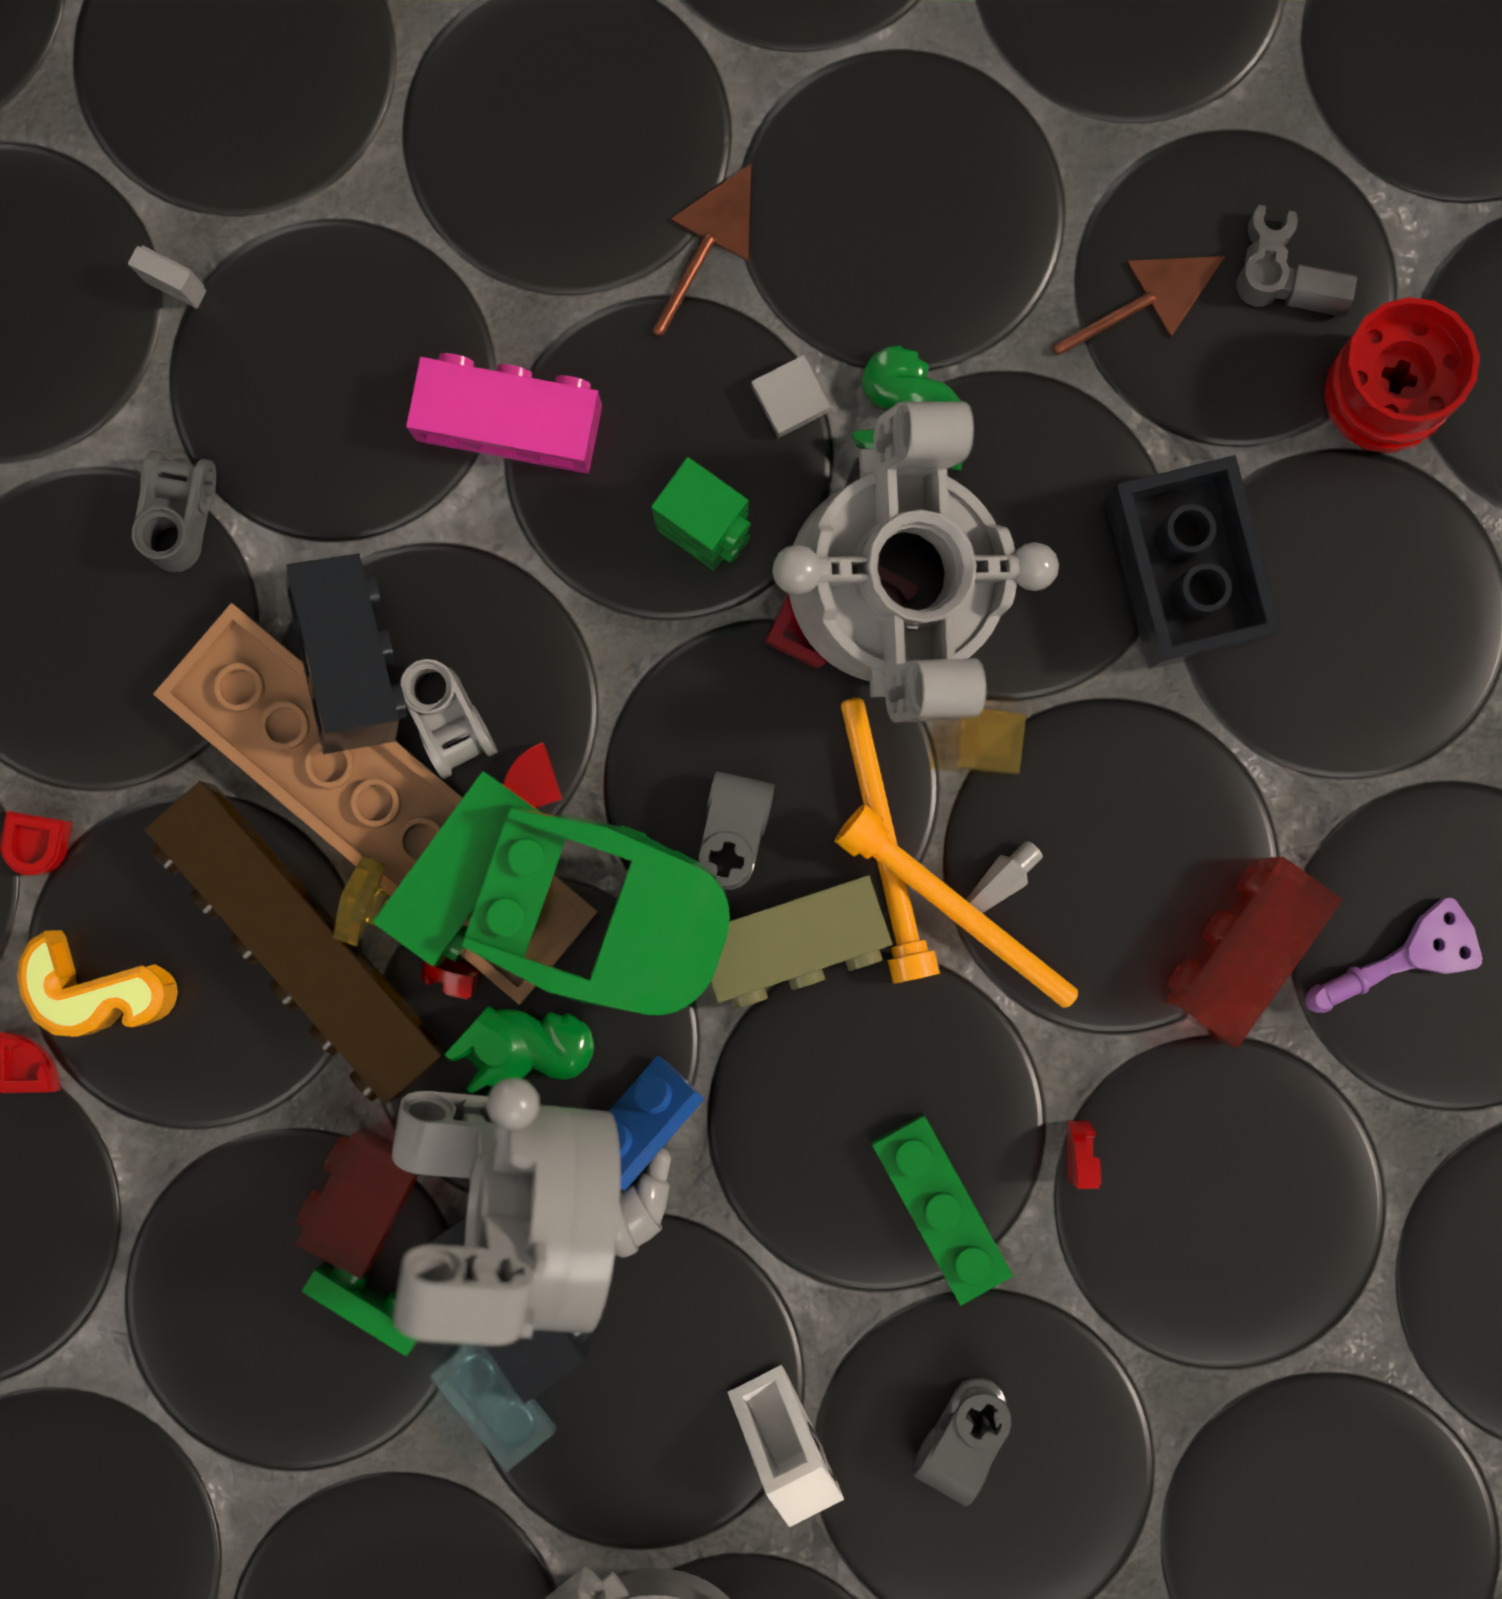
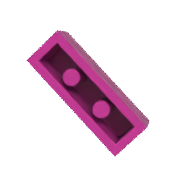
M441 353L438 360L420 357L406 428L418 442L589 474L602 403L598 390L590 389L591 384L577 377L559 375L556 376L555 382L532 378L533 373L522 367L500 364L497 366V371L474 367V361L464 356Z

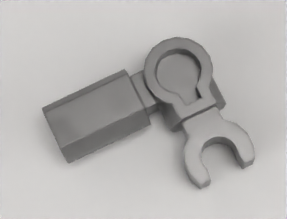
M1259 205L1248 223L1247 231L1253 244L1247 249L1245 265L1236 282L1240 298L1246 304L1254 307H1264L1278 298L1285 300L1286 306L1345 317L1354 300L1357 276L1302 264H1296L1294 268H1289L1286 262L1288 250L1285 245L1297 228V214L1294 211H1289L1283 220L1281 229L1272 230L1264 222L1266 206Z

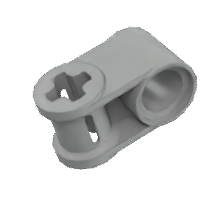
M424 659L414 662L405 670L401 677V687L405 703L419 729L423 746L442 779L452 775V768L482 753L489 757L497 753L494 741L476 707L472 705L459 677L452 669L436 660ZM428 673H441L446 682V692L443 698L431 705L423 704L417 693L420 679ZM469 736L468 739L447 749L450 744Z

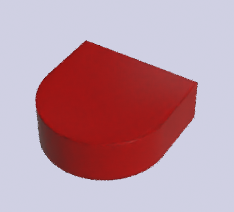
M6 811L0 843L1 854L5 863L12 870L23 875L40 876L54 871L61 865L66 856L72 822Z

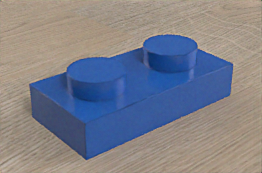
M658 1055L609 1111L613 1115L617 1127L620 1150V1188L624 1191L705 1099L673 1066Z

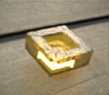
M983 709L978 716L963 719L957 768L1012 775L1019 774L1026 714Z
M362 856L341 894L333 934L334 939L356 946L367 924L376 926L372 922L389 898V892L380 889L386 864Z

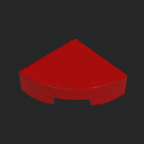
M543 742L531 747L518 757L504 780L506 787L537 809L563 800L546 746Z
M446 958L442 965L431 966L424 960L422 962L421 980L426 985L434 984V982L442 983V991L449 996L463 999L471 998L481 983L482 973L468 961L457 960L454 963Z
M0 1031V1093L55 1092L61 1090L56 1066L43 1047L24 1035Z
M1067 1120L1068 1181L1077 1189H1099V1185H1102L1100 1158L1093 1157V1138H1095L1096 1133L1088 1120Z

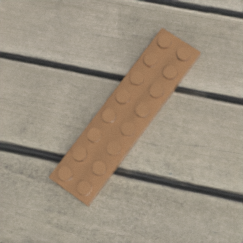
M233 603L227 607L153 693L154 696L390 896H392L463 799L461 794L397 740L390 743L323 754L302 660ZM555 874L551 880L525 954V958L554 967L599 913L596 908ZM467 949L462 954L463 958L519 1005L537 987Z

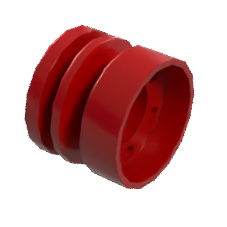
M1407 297L1382 304L1364 317L1327 372L1324 399L1330 420L1346 439L1366 450L1394 453L1416 447L1434 434L1446 419L1458 409L1477 381L1480 355L1473 332L1456 312L1434 300ZM1389 380L1395 382L1394 387H1393V392H1394V393H1392L1391 391H1389V387H1390V381H1389Z

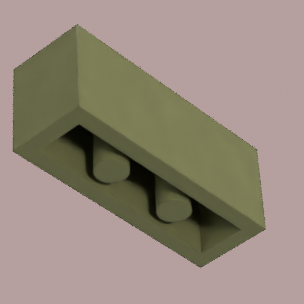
M864 876L730 921L727 939L716 971L711 979L718 1003L731 999L733 1008L739 1009L768 999L765 987L788 980L791 990H795L825 980L822 968L845 961L848 971H852L882 961L880 949L893 944L870 876Z

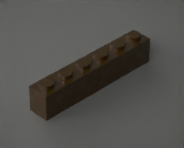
M199 781L144 829L156 843L151 847V851L156 859L174 875L181 871L195 887L190 895L196 905L211 919L216 920L219 916L235 933L230 938L234 948L252 965L260 962L274 978L269 984L274 994L291 1010H295L298 1006L314 1023L309 1029L312 1037L330 1055L334 1056L337 1052L342 1055L354 1069L349 1074L351 1081L367 1099L374 1101L379 1098L384 1105H387L396 1100L444 1057L443 1055L448 1051L445 1045L215 784Z

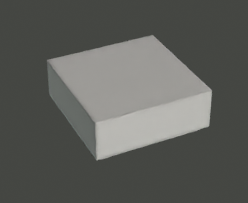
M143 245L142 247H136L128 262V265L145 283L195 308L199 307L207 291L203 283L189 268Z
M804 355L751 381V387L778 438L831 411V405Z

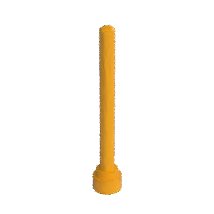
M860 697L844 700L841 703V710L863 804H866L884 819L882 826L889 830L888 838L897 845L864 700ZM877 860L896 941V946L891 947L893 959L888 960L893 984L940 974L935 950L928 951L926 939L921 941L919 939L907 883Z
M866 804L861 805L845 822L834 842L853 857L860 854L865 859L873 856L1062 1008H1067L1074 1003L1078 997L1077 988L888 838L889 830L882 826L884 819Z

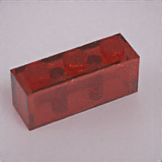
M1284 856L1267 858L1264 863L1257 860L1247 869L1237 885V889L1242 892L1229 912L1223 908L1212 918L1202 934V938L1208 942L1194 961L1188 957L1177 967L1167 984V987L1173 991L1166 999V1004L1221 1044L1233 1048H1238L1343 900Z

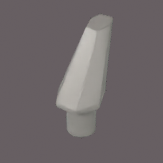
M1025 841L1010 857L1000 855L966 900L983 913L1028 884L1027 873L1043 858L1041 851L1033 843Z

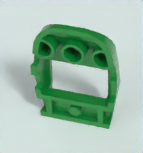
M510 804L461 946L547 992L584 1004L646 1015H665L679 1011L691 1004L709 985L716 971L729 931V904L720 881L703 864L677 850L673 851L646 837V834L622 825L618 827L566 814L554 816L523 810V806ZM566 838L631 861L590 979L525 958Z

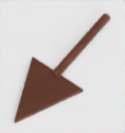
M751 164L671 218L672 222L699 235L703 239L653 328V333L656 336L660 337L665 333L713 244L748 262Z
M1225 256L1127 261L1130 270L1145 295L1058 342L1052 348L1053 353L1061 355L1149 305L1153 307L1171 338Z

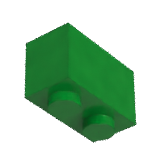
M687 457L651 507L657 531L713 571L716 570L723 559L730 564L733 563L751 537V534L747 532L751 526V522H749V500L689 457Z

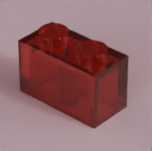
M365 1127L354 1132L350 1139L341 1136L331 1150L324 1169L332 1172L322 1193L315 1190L311 1192L297 1217L296 1224L304 1228L295 1245L361 1279L373 1267L420 1174L410 1173L399 1168L391 1157L394 1142Z

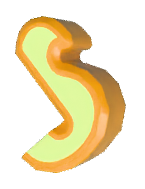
M62 930L44 931L31 939L18 963L17 979L20 996L33 1021L53 1035L78 1037L93 1034L110 1027L122 1013H124L122 1018L124 1026L137 1027L161 1020L168 1015L177 999L178 989L175 979L168 971L157 964L147 967L141 965L77 985L75 967L66 936Z

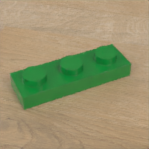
M924 1114L915 1117L871 1142L960 1306L1013 1277L1012 1272Z

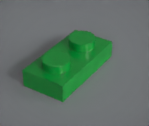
M327 1259L314 1270L301 1292L407 1357L418 1340L402 1334L395 1326L393 1315L397 1293L390 1292L386 1296L367 1284L369 1277L365 1272L343 1260H338L334 1264Z

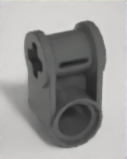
M150 451L144 460L140 478V495L132 527V540L140 553L163 570L182 572L191 568L200 556L208 511L213 503L216 489V467L213 461L201 459L197 464L169 460L166 459L164 453ZM178 528L176 544L171 549L157 552L156 542L158 537L165 530Z
M716 771L707 804L706 826L699 853V863L703 864L717 877L724 890H735L747 883L754 871L761 836L765 834L775 783ZM726 847L735 848L736 858L744 862L742 869H731L728 878L720 877L717 865L710 862L713 855H723Z
M983 1377L970 1378L962 1382L955 1390L938 1423L923 1441L911 1469L913 1477L965 1507L973 1502L981 1490L990 1466L1008 1437L1012 1426L1011 1414L1006 1405L1005 1396L997 1384ZM986 1404H990L993 1413L991 1418L981 1414L976 1422L972 1421L969 1411L971 1408L982 1411Z

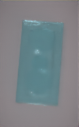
M465 1344L430 1375L433 1382L506 1472L511 1470L555 1433L556 1425L534 1398L526 1404L522 1402L483 1344Z

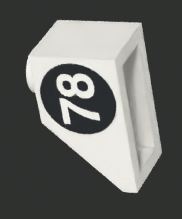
M782 1365L728 1392L766 1495L789 1527L844 1500L824 1448Z

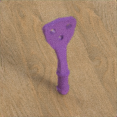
M1440 899L1417 919L1406 943L1382 960L1359 968L1352 966L1347 969L1345 974L1323 985L1316 984L1306 994V1006L1315 1013L1331 1011L1333 1006L1357 994L1363 995L1367 993L1370 987L1391 974L1414 968L1440 974L1476 969L1482 964L1483 958L1474 926L1455 899ZM1446 913L1450 917V921L1448 924L1444 921V915ZM1435 939L1439 942L1438 950H1435L1433 947ZM1461 947L1465 950L1464 958H1461L1459 954Z

